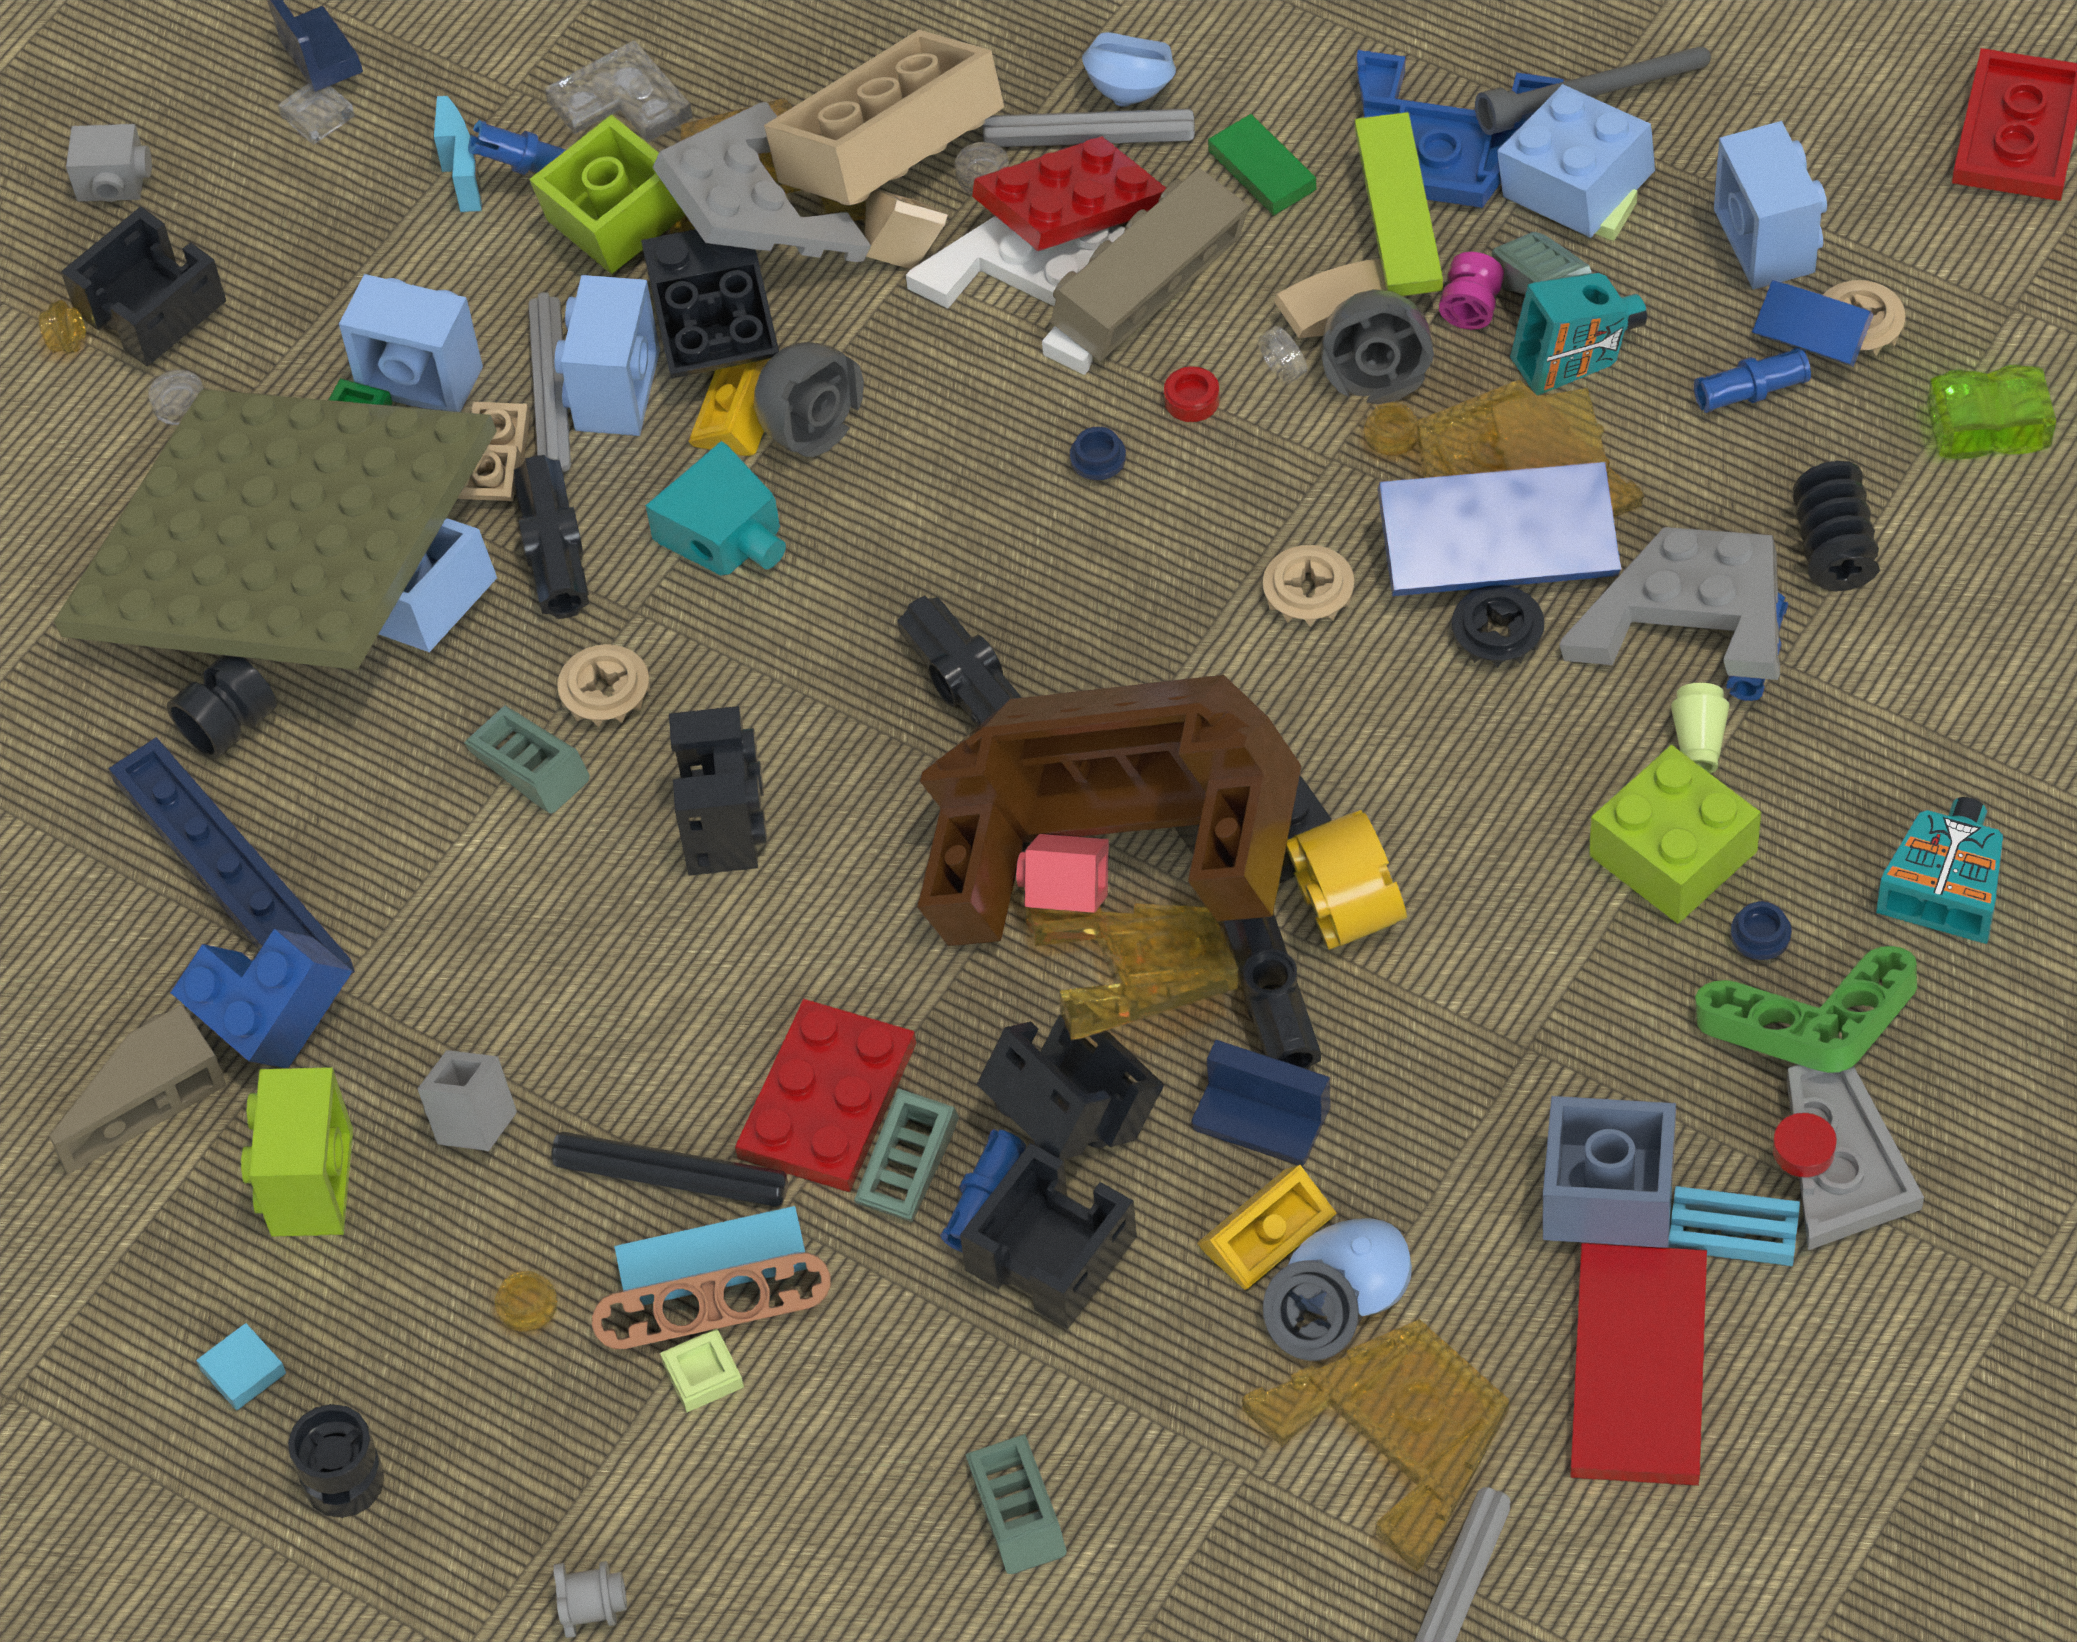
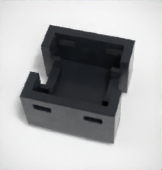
M141 206L61 271L74 313L97 330L104 327L118 332L123 349L147 367L227 300L215 260L190 242L182 248L187 263L182 267L176 263L165 223Z
M739 706L669 713L672 752L675 751L681 777L673 779L675 814L688 876L758 868L757 845L767 844V829L764 809H761L760 796H764L761 763L758 761L754 728L743 729ZM702 765V769L692 770V766ZM700 817L701 820L690 821V818Z
M1085 1009L1060 1014L1041 1051L1032 1044L1039 1028L1031 1021L1004 1028L976 1085L995 1102L996 1108L1002 1114L1012 1118L1034 1140L1036 1146L1064 1160L1082 1155L1087 1145L1103 1148L1107 1145L1114 1147L1136 1141L1165 1084ZM1086 1034L1098 1044L1097 1047L1085 1038ZM1129 1077H1133L1137 1082L1133 1083Z
M1030 1143L961 1232L960 1238L965 1271L998 1290L1002 1284H1012L1032 1295L1036 1312L1068 1330L1137 1238L1134 1200L1099 1182L1093 1190L1094 1204L1090 1209L1068 1197L1064 1161Z

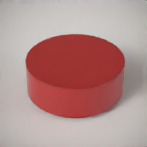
M1195 366L1184 367L1174 371L1169 375L1164 384V403L1167 411L1174 418L1184 422H1198L1212 416L1220 403L1219 382L1215 375L1207 369Z
M1812 1113L1790 1115L1783 1119L1775 1130L1773 1140L1774 1159L1785 1172L1797 1177L1817 1176L1825 1172L1833 1163L1837 1143L1835 1131L1828 1121Z

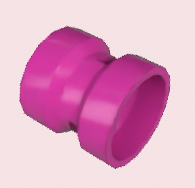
M1463 252L1456 255L1451 261L1447 281L1449 285L1442 291L1439 302V312L1442 317L1450 324L1463 329L1474 330L1488 326L1493 318L1496 307L1494 297L1500 292L1504 280V270L1501 264L1493 257L1484 253Z

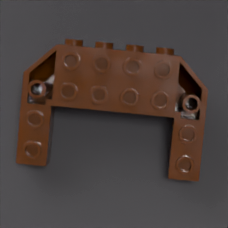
M1225 675L1010 699L948 753L922 772L921 784L941 809L917 908L948 946L999 942L1003 935L1016 877L1018 857L1021 853L1023 842H1032L1039 834L1082 837L1199 825L1188 882L1216 921L1272 917L1301 764L1270 718Z

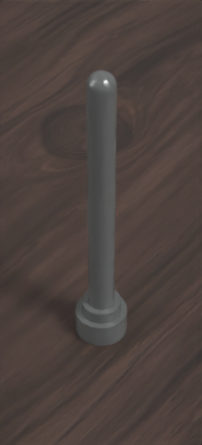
M1695 47L1519 94L1512 90L1506 91L1502 87L1478 93L1476 96V117L1481 129L1486 134L1500 133L1511 130L1514 124L1521 120L1522 115L1536 112L1562 84L1590 97L1704 68L1710 63L1711 54L1705 47Z

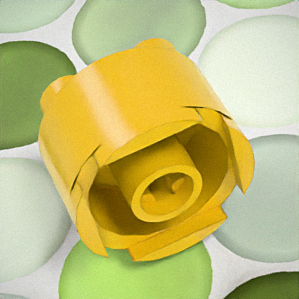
M1362 810L1352 814L1349 813L1287 840L1286 848L1297 871L1294 872L1297 884L1307 906L1312 904L1317 917H1315V921L1328 950L1348 944L1407 918L1406 908L1397 882L1393 883L1387 867L1389 862L1368 816Z

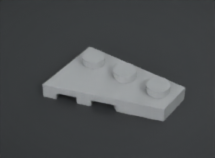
M1801 1065L1788 1068L1787 1088L1791 1115L1796 1113L1818 1115L1829 1122L1837 1138L1835 1157L1831 1166L1817 1176L1799 1177L1808 1250L1922 1210L1924 1196L1855 1067L1852 1066L1845 1071L1834 1073L1821 1072Z

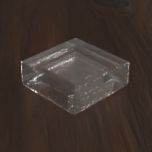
M308 83L278 104L281 117L313 145L355 116L352 104L331 86L315 92Z

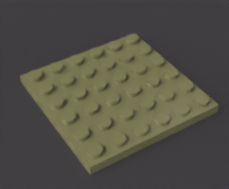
M201 389L54 619V623L61 637L358 670L497 432L491 415Z

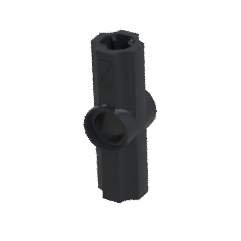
M545 455L525 458L524 463L513 470L515 476L514 483L519 507H521L522 517H519L518 520L528 567L532 566L541 612L542 614L553 615L557 619L577 616L583 607L589 605V592L584 568L580 560V556H584L576 514L574 506H569L560 460L549 459Z
M924 595L908 604L905 613L897 620L899 632L927 665L932 683L949 706L954 707L959 704L978 727L1010 699L1022 698L1005 678L1000 661L990 644L979 634L971 637L939 597L927 598Z
M1274 912L1272 917L1221 921L1244 991L1245 1010L1254 1021L1265 1056L1308 1070L1312 1065L1321 1061V1051L1297 983L1296 964L1287 953ZM1266 985L1280 986V988L1275 990H1266L1261 987Z

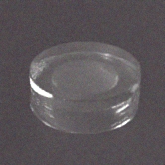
M978 142L966 146L959 152L955 160L957 182L963 190L970 194L973 193L974 178L1009 167L1007 153L1000 146L989 142Z
M1275 326L1259 337L1258 345L1265 361L1283 382L1291 383L1308 371L1302 352L1283 328Z
M186 370L169 371L156 378L151 384L148 393L154 415L166 424L179 425L198 393L204 389L200 378Z

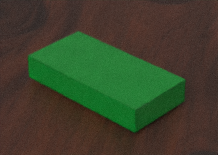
M1251 113L1208 139V151L1273 216L1317 190L1316 177Z

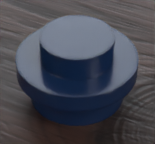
M1091 427L1085 429L1077 436L1071 446V466L1078 475L1089 480L1111 478L1118 474L1125 465V446L1121 439L1108 428Z
M1759 901L1748 904L1736 914L1732 921V943L1741 954L1751 959L1768 960L1781 955L1790 944L1791 924L1783 911L1772 903Z

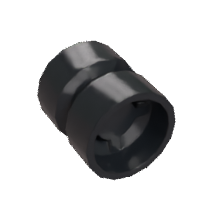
M222 655L203 672V684L191 682L167 703L169 716L178 730L198 751L211 759H218L241 739L242 725L254 728L277 707L276 697L269 684L243 657Z
M329 1404L315 1407L301 1416L291 1430L288 1447L291 1461L310 1504L314 1509L326 1516L339 1518L357 1515L369 1508L381 1494L385 1478L383 1466L377 1449L374 1446L369 1427L360 1413L348 1406Z

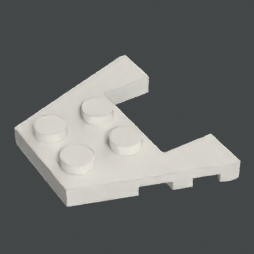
M994 216L912 268L906 274L907 289L948 309L978 272L982 271L1054 306L1056 299L1053 297V292L1060 280L1070 271L1078 273L1089 263L1092 254L1100 244L1106 240H1110L1113 243L1124 233L1125 228L1115 225L1038 252ZM1054 326L1042 341L1043 355L1085 375L1090 368L1092 355Z

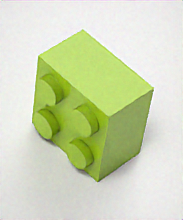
M612 114L529 179L547 221L610 274H613L643 250L641 240L659 237L686 215L653 169L659 152Z
M1670 745L1591 816L1589 856L1679 924L1758 851L1761 812L1673 745Z
M333 1067L260 1069L257 1093H250L247 1099V1122L249 1129L253 1130L252 1146H244L241 1156L243 1182L245 1184L251 1183L253 1186V1207L255 1213L263 1214L271 1237L344 1235L353 1127Z

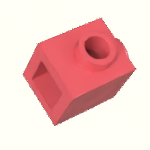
M1039 834L1027 847L1026 852L1019 854L1017 862L1016 880L1018 887L1025 888V907L1095 913L1108 896L1109 839Z

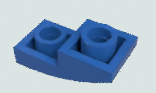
M1772 280L1752 333L1793 348L1800 347V350L1804 352L1809 351L1854 367L1874 314L1860 307Z

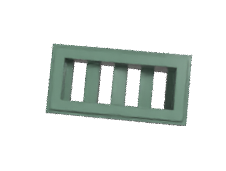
M1531 232L1498 246L1491 253V256L1501 264L1504 270L1502 288L1511 292L1526 294L1528 284L1592 274L1590 266L1551 238L1538 232Z
M506 705L464 742L472 754L529 800L551 814L555 813L577 793L590 778L589 772L575 748ZM514 731L516 734L497 750L496 747Z
M898 1088L855 1196V1203L913 1222L959 1120L955 1107ZM910 1119L933 1127L930 1136L906 1129L908 1120ZM899 1140L925 1148L922 1157L895 1149ZM891 1160L917 1169L914 1178L912 1179L886 1170L889 1161ZM882 1181L908 1190L905 1201L876 1192L875 1190L879 1182Z
M1023 1434L965 1454L1006 1572L1008 1574H1015L1064 1557L1067 1550L1061 1528L1026 1435ZM1020 1464L1023 1466V1469L992 1480L987 1478L988 1475ZM1030 1487V1489L1024 1490L1022 1492L995 1500V1498ZM1038 1509V1512L1004 1523V1520L1014 1518Z

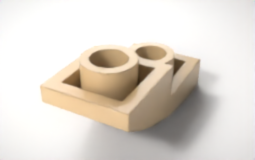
M1378 258L1355 262L1311 276L1277 293L1274 303L1298 338L1323 336L1326 321L1337 305L1359 292L1372 289L1386 290L1381 260Z
M473 402L471 413L491 415L497 432L458 499L513 501L516 493L513 470L523 464L531 417L528 404Z

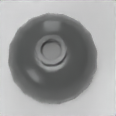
M1372 289L1356 293L1337 305L1326 321L1321 345V356L1326 377L1340 393L1349 398V392L1356 396H1369L1367 403L1383 404L1401 400L1420 387L1425 380L1424 373L1429 368L1430 362L1432 364L1434 350L1427 320L1414 302L1393 291Z
M801 342L782 348L763 367L755 386L754 409L762 429L785 449L791 452H798L805 457H815L829 451L845 436L850 428L843 424L850 407L859 411L863 400L864 387L860 366L841 351L821 343Z

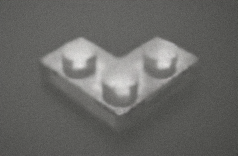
M635 40L545 88L547 102L574 134L620 110L643 138L649 142L693 118L690 103Z

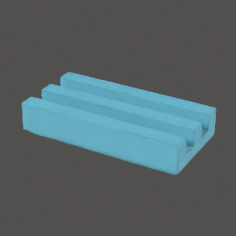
M1676 1186L1668 1248L1707 1250V1256L1793 1266L1800 1201ZM1683 1227L1719 1230L1724 1235L1740 1237L1751 1234L1783 1238V1243L1683 1231Z

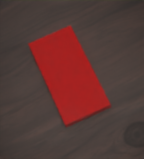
M1581 1243L1570 1478L1699 1486L1707 1250Z

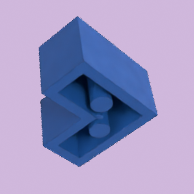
M274 929L253 961L242 952L202 944L170 993L249 1062L288 1069L353 971L315 938Z

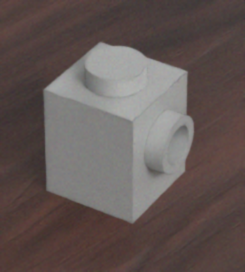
M135 124L72 126L66 169L77 202L140 200L143 178L151 176L152 159L149 146L141 145Z
M446 1050L418 1087L424 1112L428 1117L436 1142L439 1145L489 1151L517 1113L498 1056Z

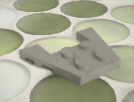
M767 102L758 103L659 152L653 165L654 171L705 243L771 251L774 243L796 246L801 255L821 257L824 250L845 252V261L863 262L871 247L847 212L800 217L786 198L784 190L776 184L760 162L758 153L771 152L764 125L777 117Z
M1664 527L1562 638L1559 646L1564 661L1613 665L1632 622L1732 630L1735 632L1723 658L1727 675L1778 680L1780 676V662L1777 645L1779 643V627L1776 612V603H1778L1777 551L1773 536Z

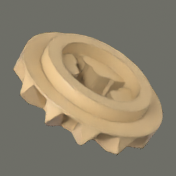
M1852 280L1837 284L1823 294L1824 296L1871 311L1874 314L1860 350H1869L1877 356L1883 346L1896 345L1899 334L1904 330L1906 316L1901 300L1889 288L1872 281Z
M1300 545L1289 548L1274 557L1264 572L1263 592L1267 598L1270 610L1281 612L1287 623L1294 618L1303 619L1311 627L1315 620L1327 617L1334 621L1338 610L1342 607L1350 606L1354 589L1352 568L1344 557L1329 548L1318 545ZM1305 573H1311V580H1314L1316 587L1315 594L1310 598L1303 595L1302 585L1305 580Z
M611 644L592 646L576 653L563 666L557 684L562 707L569 709L576 721L584 718L590 719L598 727H600L603 720L614 718L623 723L626 713L632 709L641 710L643 698L646 693L650 692L649 674L643 660L630 649ZM596 674H599L601 679L606 680L609 685H613L614 692L612 696H604L600 690H596Z

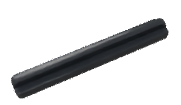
M564 1131L557 1133L551 1150L552 1161L556 1167L775 1207L783 1204L788 1189L787 1174L781 1170Z

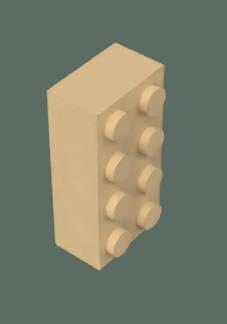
M917 30L764 125L779 183L801 189L806 193H813L838 201L844 205H853L866 200L872 191L889 180L904 176L911 166L922 159L943 151L949 142L963 133L981 127L985 123V119L1004 108V103L991 50Z

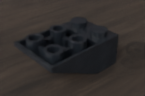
M696 229L641 240L650 289L671 379L767 360L779 352L756 249L705 243Z

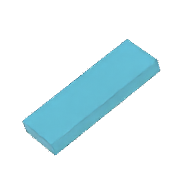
M795 1206L614 1246L623 1290L795 1252H805ZM805 1263L793 1265L794 1272L807 1269ZM776 1268L763 1269L761 1272L765 1278L774 1277ZM736 1276L725 1287L754 1280L748 1276ZM676 1289L670 1292L664 1301L693 1295V1293L685 1289ZM654 1295L641 1296L640 1299L644 1305L653 1304Z

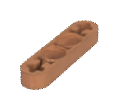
M795 1252L622 1290L605 1296L596 1305L592 1315V1328L596 1337L605 1346L613 1349H627L809 1309L818 1305L827 1296L831 1286L830 1273L826 1264L818 1256L809 1252ZM797 1263H805L809 1272L819 1271L821 1282L812 1285L811 1296L800 1298L798 1290L794 1288L778 1291V1294L783 1304L769 1306L770 1291L766 1278L761 1272L763 1269L775 1267V1281L793 1276V1265ZM736 1276H748L760 1288L758 1303L748 1311L738 1312L733 1310L726 1304L724 1299L726 1284ZM676 1289L691 1291L699 1302L697 1317L686 1325H677L670 1322L663 1312L665 1297ZM649 1294L654 1295L653 1314L661 1331L648 1333V1320L631 1324L629 1326V1336L625 1338H618L615 1329H604L602 1319L611 1315L612 1304L622 1303L625 1312L640 1311L645 1309L640 1297Z

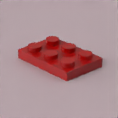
M1981 48L1954 165L1952 184L2061 201L2077 128V63Z
M1101 136L974 178L972 197L1039 252L1129 221L1142 209L1148 212L1159 202L1166 187Z
M803 999L735 1145L737 1159L770 1169L781 1170L793 1176L850 1192L917 1044L915 1031Z

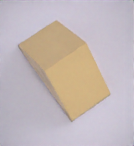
M875 189L866 199L865 238L871 245L866 257L907 269L914 268L920 263L945 226L948 215L920 201Z

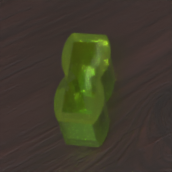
M2014 364L2004 366L1988 374L1957 369L1931 379L1927 408L1940 457L1947 459H1971L1985 456L1995 451L2003 454H2027L2052 446L2056 417L2042 368Z

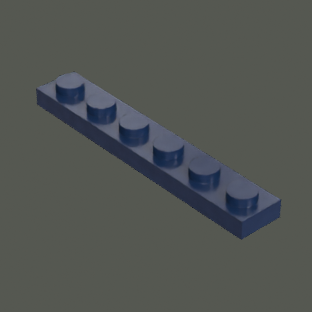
M157 737L108 768L113 782L259 951L272 931L279 929L315 938L353 971L352 973L355 972L348 955Z

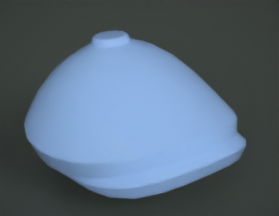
M1105 32L1099 34L1082 55L1083 65L1093 85L1103 95L1121 107H1128L1131 104L1153 97L1166 86L1176 73L1170 46L1159 41Z
M1371 1218L1342 1221L1314 1233L1293 1252L1289 1262L1290 1265L1297 1261L1322 1259L1325 1264L1336 1269L1345 1270V1278L1349 1281L1352 1288L1359 1291L1357 1301L1361 1316L1381 1313L1397 1303L1406 1292L1412 1270L1408 1245L1401 1232L1390 1223ZM1326 1292L1312 1299L1300 1296L1302 1298L1301 1302L1305 1304L1308 1311L1325 1316L1321 1308L1325 1302Z

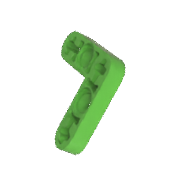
M1884 946L1871 950L1864 955L1820 1008L1728 980L1714 981L1701 987L1695 996L1697 1026L1703 1033L1711 1037L1827 1073L1842 1072L1850 1069L1861 1059L1915 994L1917 989L1916 958L1910 951L1901 947ZM1879 979L1882 980V985H1879ZM1862 1005L1875 1008L1867 1012L1847 1010L1850 1007ZM1770 1023L1791 1025L1785 1029L1776 1030L1763 1027ZM1839 1032L1842 1033V1039H1839Z

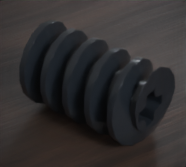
M1836 460L1825 462L1808 469L1797 479L1793 486L1792 494L1793 501L1797 506L1796 517L1800 523V536L1804 542V556L1808 561V574L1813 583L1823 589L1835 592L1864 586L1880 572L1878 563L1874 561L1878 557L1879 547L1874 540L1875 529L1870 521V507L1866 503L1867 491L1862 484L1863 473L1858 465L1850 461Z

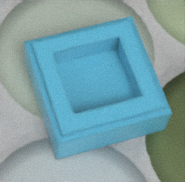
M247 1323L196 1360L200 1371L236 1411L286 1374L283 1363Z

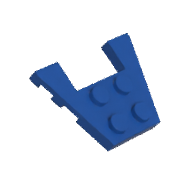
M1358 50L1357 75L1364 118L1409 112L1426 199L1483 208L1501 184L1497 150L1535 112L1522 115L1521 120L1516 122L1511 130L1488 135L1481 129L1475 110L1398 99L1405 74V56ZM1516 72L1512 91L1519 94L1564 82V79Z

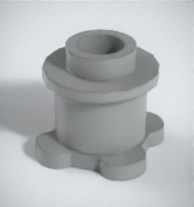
M607 1561L600 1562L599 1569L566 1574L564 1563L554 1564L557 1610L566 1638L576 1637V1625L607 1620L609 1626L616 1625V1612L627 1610V1598L622 1572L610 1573Z

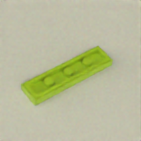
M1409 112L1355 119V134L1386 290L1393 291L1401 296L1443 291V276Z

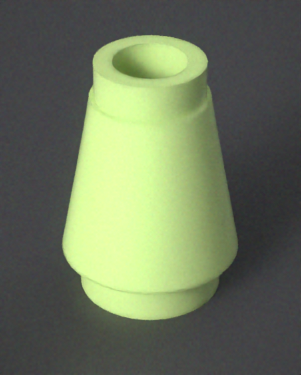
M1710 683L1687 684L1677 690V699L1671 703L1679 748L1683 754L1707 772L1713 773L1718 769V759L1720 758L1730 704L1724 699L1723 689L1717 685Z

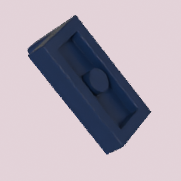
M267 0L280 42L315 92L363 72L358 54L324 6L294 17L283 0Z
M1215 1040L1207 1057L1208 1085L1193 1115V1130L1295 1165H1304L1331 1108L1330 1077Z

